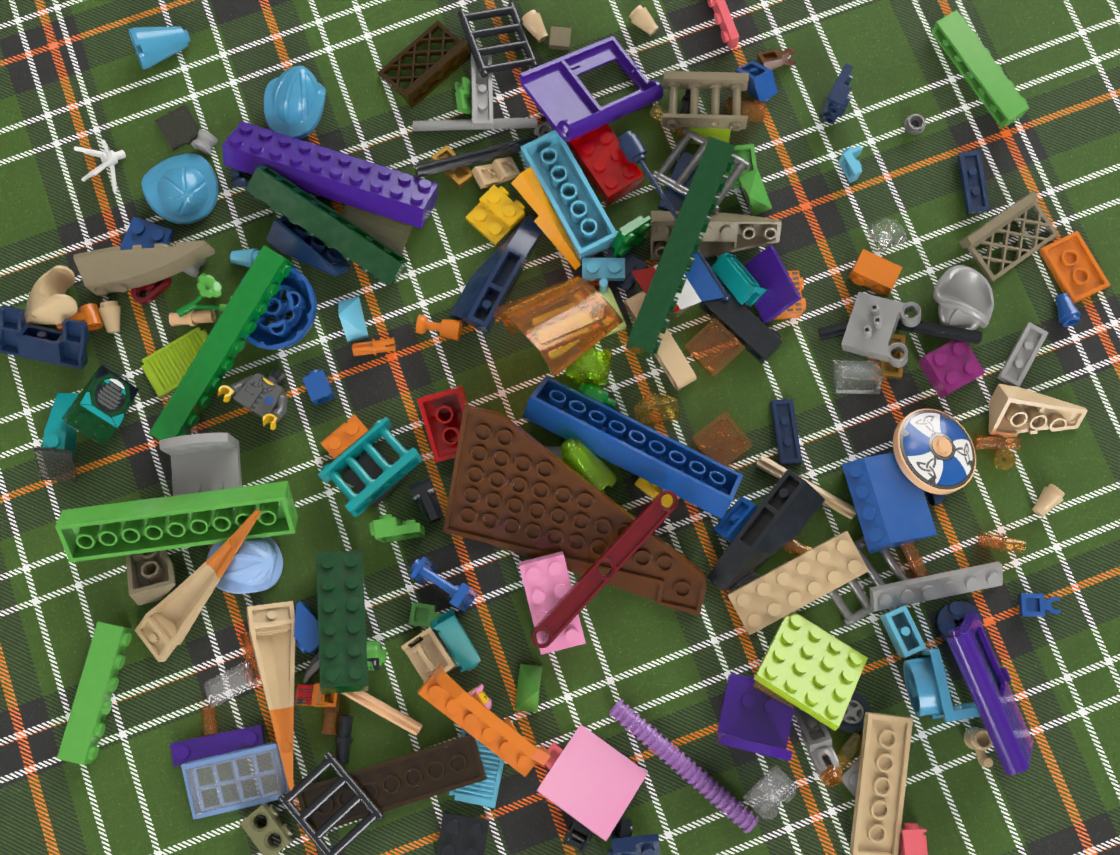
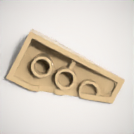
M998 384L989 401L988 432L991 435L1016 437L1018 433L1029 432L1031 435L1037 434L1041 430L1050 429L1054 432L1078 429L1088 410L1084 407L1024 388Z

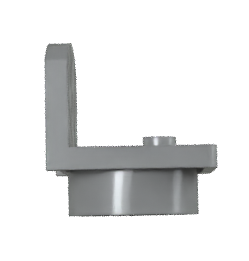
M229 433L191 434L159 441L160 450L171 456L173 496L242 487L239 440Z

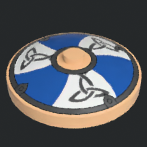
M919 409L904 417L897 425L893 436L894 455L902 472L917 487L929 493L943 495L961 489L971 480L976 468L975 449L966 430L953 417L936 409Z

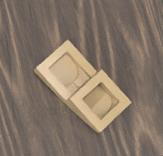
M511 156L495 159L492 164L476 166L471 171L480 189L507 182L520 174Z

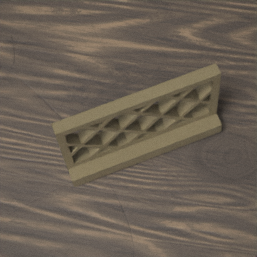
M1035 191L1023 196L959 241L963 249H968L990 283L1059 235L1037 203L1036 199L1039 197ZM1031 207L1037 214L1036 221L1026 219L1027 210ZM1012 221L1021 222L1019 233L1010 231ZM1025 223L1035 225L1034 235L1024 234ZM1040 226L1046 227L1051 235L1047 238L1038 237ZM996 232L1004 234L1003 244L993 243ZM1009 235L1018 237L1017 247L1008 246ZM1023 238L1033 240L1030 250L1022 248ZM979 244L987 245L986 256L980 255L975 247ZM992 247L1002 248L1000 259L991 257ZM1007 250L1016 251L1013 262L1005 260ZM990 261L1000 263L999 271L995 275L989 269Z

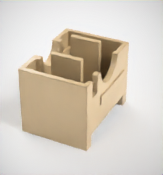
M431 627L401 646L424 683L439 664L444 667L446 673L458 667L435 629H431ZM423 638V640H422L421 642H419L418 644H416L415 646H413V647L411 648V646H412L413 644H415L416 642H418L419 640H421V639Z

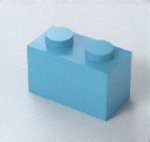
M906 605L879 615L899 658H905L926 649Z

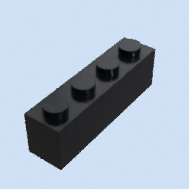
M723 286L724 290L728 295H731L728 301L720 298L700 303L699 307L761 364L783 342L776 330H770L759 315H754L749 310V306L746 303L740 304L726 286Z

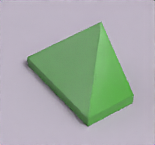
M758 168L740 175L738 180L751 215L755 216L772 209Z
M520 664L515 710L538 712L543 666Z

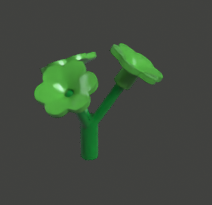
M202 273L197 278V288L200 290V294L195 300L176 310L180 317L195 309L219 310L220 313H223L227 304H220L219 306L198 304L203 297H220L221 293L224 292L222 285L213 276Z

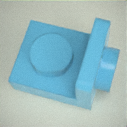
M861 145L845 149L838 161L849 183L856 181L862 173L861 163L855 159L863 150Z

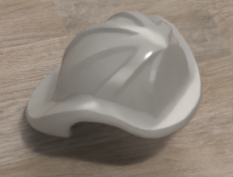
M964 265L953 266L940 277L933 291V298L939 304L938 317L942 325L975 330L978 327L986 328L988 326L994 308L993 291L987 279L977 270Z

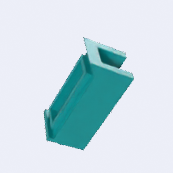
M725 252L716 259V263L711 269L740 304L743 305L746 302L751 307L768 289L759 287L760 285L736 258V255Z
M452 609L430 622L431 629L437 630L461 673L465 670L470 671L478 665V662L481 661L480 656Z

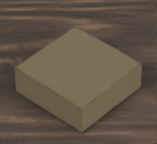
M551 26L549 49L570 50L571 28Z

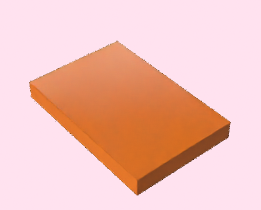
M1078 231L1038 250L1063 293H1068L1074 304L1110 286L1109 281Z

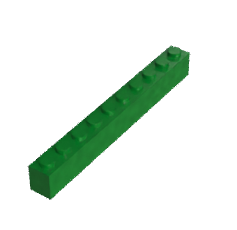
M265 245L262 247L149 434L158 440L188 435L192 427L197 425L200 419L199 416L203 409L210 404L214 391L221 386L225 373L232 368L236 355L243 350L247 337L256 329L258 319L267 311L269 301L278 293L280 283L289 275L293 262Z

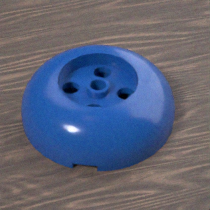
M291 267L289 275L280 283L278 293L269 301L267 311L258 319L256 329L246 339L257 347L268 350L290 347L306 336L315 321L317 300L314 289L309 280L293 267ZM287 291L286 296L288 298L286 300L282 298V294ZM293 312L292 318L288 320L287 314ZM274 318V323L267 325V320Z

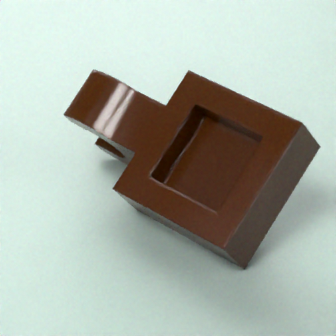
M787 48L783 51L773 49L757 53V61L771 70L783 66V63L787 66H792L796 64V61L793 58L788 59V57L794 55L795 50Z

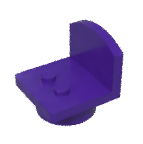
M731 673L727 678L715 742L791 761L792 751L786 748L795 705L753 678Z

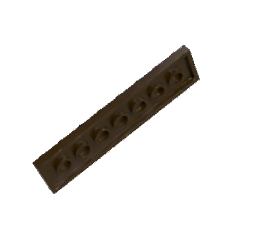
M472 735L349 772L381 812L487 779L477 741ZM340 776L311 784L298 796L301 812ZM345 784L307 820L317 830L355 794ZM360 802L334 827L363 819L370 812Z

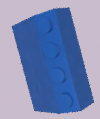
M894 453L865 457L842 464L870 554L937 535L923 490L905 476L896 461Z

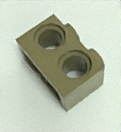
M268 802L262 804L239 824L262 855H277L295 840L292 836L294 832L287 823L283 824L278 817L280 813L277 808L272 804L269 805ZM260 814L267 818L265 827L258 823ZM273 833L281 837L280 845H275L272 842Z

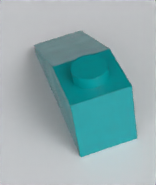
M57 393L44 430L43 454L53 458H75L77 429L67 424L62 417L79 393Z

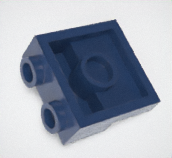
M845 63L819 115L825 122L834 124L837 117L842 118L852 98L849 96L852 88L849 84L853 78L850 75L853 66Z
M658 834L611 839L612 849L607 850L608 855H660Z

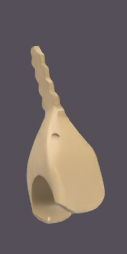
M57 265L36 281L30 292L24 313L26 324H60L66 318L69 319L77 313V302L72 297L65 295L67 289L75 282V275L71 269L66 266Z

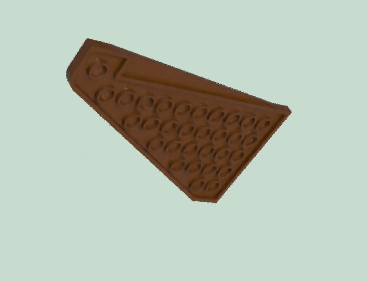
M465 405L443 532L485 542L532 559L563 551L567 570L583 576L633 522L635 517L501 412ZM653 532L606 584L656 601L657 604L700 616L707 580L699 567ZM602 562L598 568L599 573L602 575L608 574L611 570L610 564Z

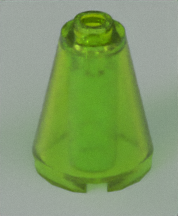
M571 438L562 444L560 453L563 461L595 487L605 493L603 489L607 485L612 487L617 480L616 474L579 439L573 440Z

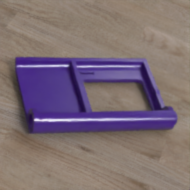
M614 36L520 73V83L523 89L559 136L566 142L657 102L663 97L662 85L656 80L648 81ZM615 61L638 88V91L607 105L600 106L577 76Z
M966 613L961 626L951 629L949 631L950 635L946 639L1007 775L1018 774L1029 768L1033 739L1007 683L1011 681L1006 667H1000L977 613Z

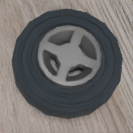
M854 691L846 709L847 713L844 714L838 728L847 733H856L863 730L865 712H871L868 700L862 694Z

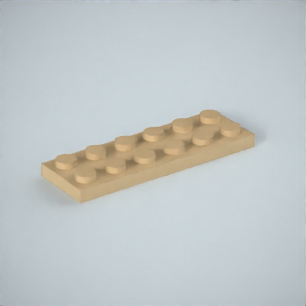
M844 531L732 591L727 596L747 633L751 635L865 574L869 569L848 531Z
M865 712L849 850L851 855H898L913 718Z

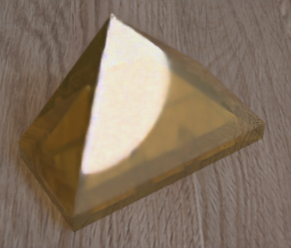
M649 392L634 407L636 421L645 426L680 418L677 398Z

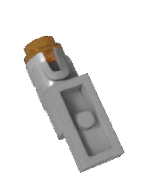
M795 706L793 714L800 727L802 739L819 779L827 787L838 785L843 780V771L832 747V738L826 725Z

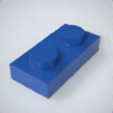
M740 497L713 528L714 532L731 543L758 507L747 499Z

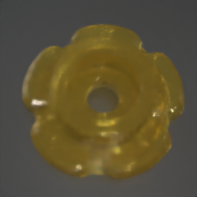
M1004 449L998 450L994 454L995 459H993V462L997 468L1000 467L1001 470L1007 471L1011 469V466L1015 465L1016 457L1012 451Z

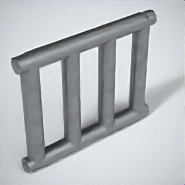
M688 128L684 129L682 133L684 136L659 171L655 170L652 174L654 179L685 197L689 189L683 185L699 164L708 143L707 138ZM690 140L700 144V148L676 181L666 176ZM737 155L733 163L737 166L727 178L722 193H717L720 197L714 210L715 214L718 213L720 203L743 170H748L751 165Z
M863 536L855 541L854 544L869 569L867 573L875 586L885 585L862 549L866 546ZM889 549L879 551L898 581L909 580ZM856 579L848 582V585L863 606L856 612H850L836 589L828 593L844 617L843 623L846 627L873 612L870 607V600Z

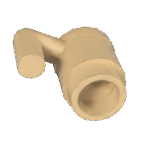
M979 727L968 728L964 733L966 746L975 750L981 766L992 767L993 761L987 758L985 750L992 746L987 730Z

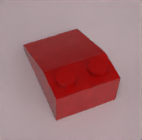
M463 385L421 396L417 399L435 462L456 457L464 406L468 405Z

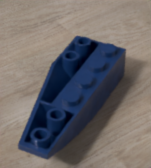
M527 215L470 277L450 313L451 317L462 320L463 323L489 334L543 233L534 222L535 218Z

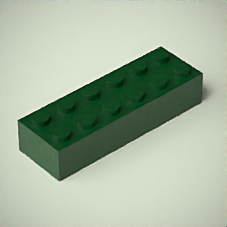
M362 550L316 553L321 695L368 691Z

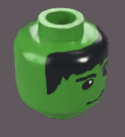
M366 641L368 670H379L381 664L386 663L387 651L382 649V644L379 641Z

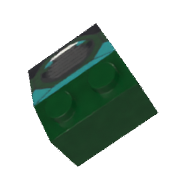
M101 364L62 419L73 428L105 447L118 429L139 389Z

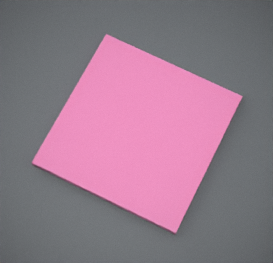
M580 725L536 791L604 841H607L648 772L587 728Z

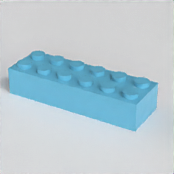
M556 130L521 146L522 160L527 169L532 166L580 262H582V258H590L612 247L617 232L568 145Z

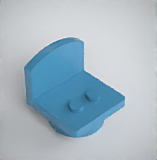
M939 648L923 649L916 653V659L904 661L905 685L911 706L918 717L930 715L931 719L944 718V722L980 717L974 702L952 705L946 679V670Z

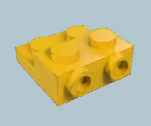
M493 185L479 199L480 203L465 218L497 247L525 219V207L518 200L513 202L508 197L509 193L502 186L497 188Z

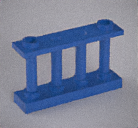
M424 556L421 560L417 559L410 568V571H412L410 577L423 585H426L428 580L450 594L449 597L452 599L449 603L466 612L477 596V593L464 583L461 586H454L436 574L434 571L437 566Z

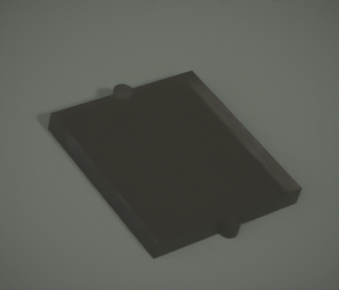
M186 105L174 111H169L165 116L155 120L172 151L185 144L189 145L191 141L198 137L199 127Z
M55 447L34 448L33 451L41 480H52L59 483L61 481H78L72 450L56 449Z

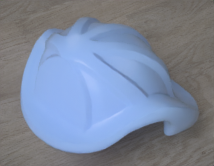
M271 537L244 540L216 587L233 594L254 593L271 588L279 580L283 569L282 553L276 542ZM216 543V544H213L212 547H211L210 550H209V553H208V556H207V560H208L224 543Z

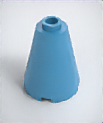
M181 26L132 27L128 29L137 58L143 70L188 47V42H191L187 29L183 30Z

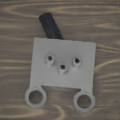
M858 292L849 321L819 328V337L823 341L844 336L841 343L843 351L889 362L891 366L900 368L908 361V350L902 343L896 342L891 344L898 321L901 319L902 323L907 327L917 326L921 321V308L915 302L903 303ZM910 311H913L917 314L913 318H908L905 316V314ZM899 351L904 355L899 359H895L892 357V354Z

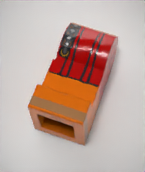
M320 683L315 685H297L294 704L299 706L336 707L337 693L330 694L329 701L324 702L325 694L321 695Z

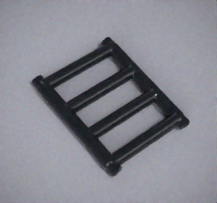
M513 2L509 3L507 7L465 13L463 10L458 12L460 23L482 78L495 72L531 66V69L538 67L534 52ZM511 15L514 24L472 30L469 21ZM517 32L520 41L481 48L478 47L476 42L477 38ZM520 49H524L527 57L525 59L485 65L482 56Z
M328 751L324 756L325 759L303 778L292 791L280 795L278 800L323 855H339L375 820L383 819L384 814L331 751ZM331 766L340 777L301 812L292 801ZM346 784L355 795L323 825L315 830L307 819ZM361 802L370 813L334 847L330 848L322 837Z

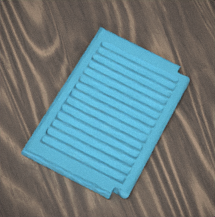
M462 728L461 737L470 735ZM476 739L487 779L449 791V795H455L454 800L495 808L505 761Z

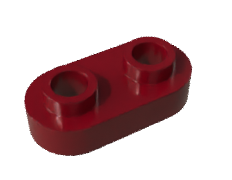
M165 278L162 283L155 282L138 288H132L131 295L139 304L147 305L170 287L172 278ZM144 292H148L146 297H142Z

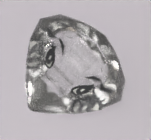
M893 218L880 219L867 228V232L873 241L879 242L877 250L886 252L888 245L896 246L907 240L905 230Z

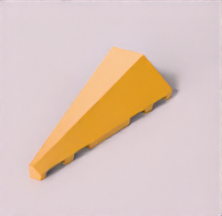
M531 166L521 172L511 184L538 214L534 222L576 270L582 264Z

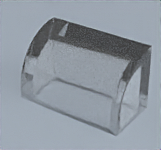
M878 361L834 362V388L836 393L880 394L883 375Z
M246 660L206 681L204 688L211 707L219 706L259 684Z

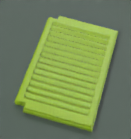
M198 326L142 359L144 365L141 368L159 399L175 391L208 337L205 329L201 331V328Z

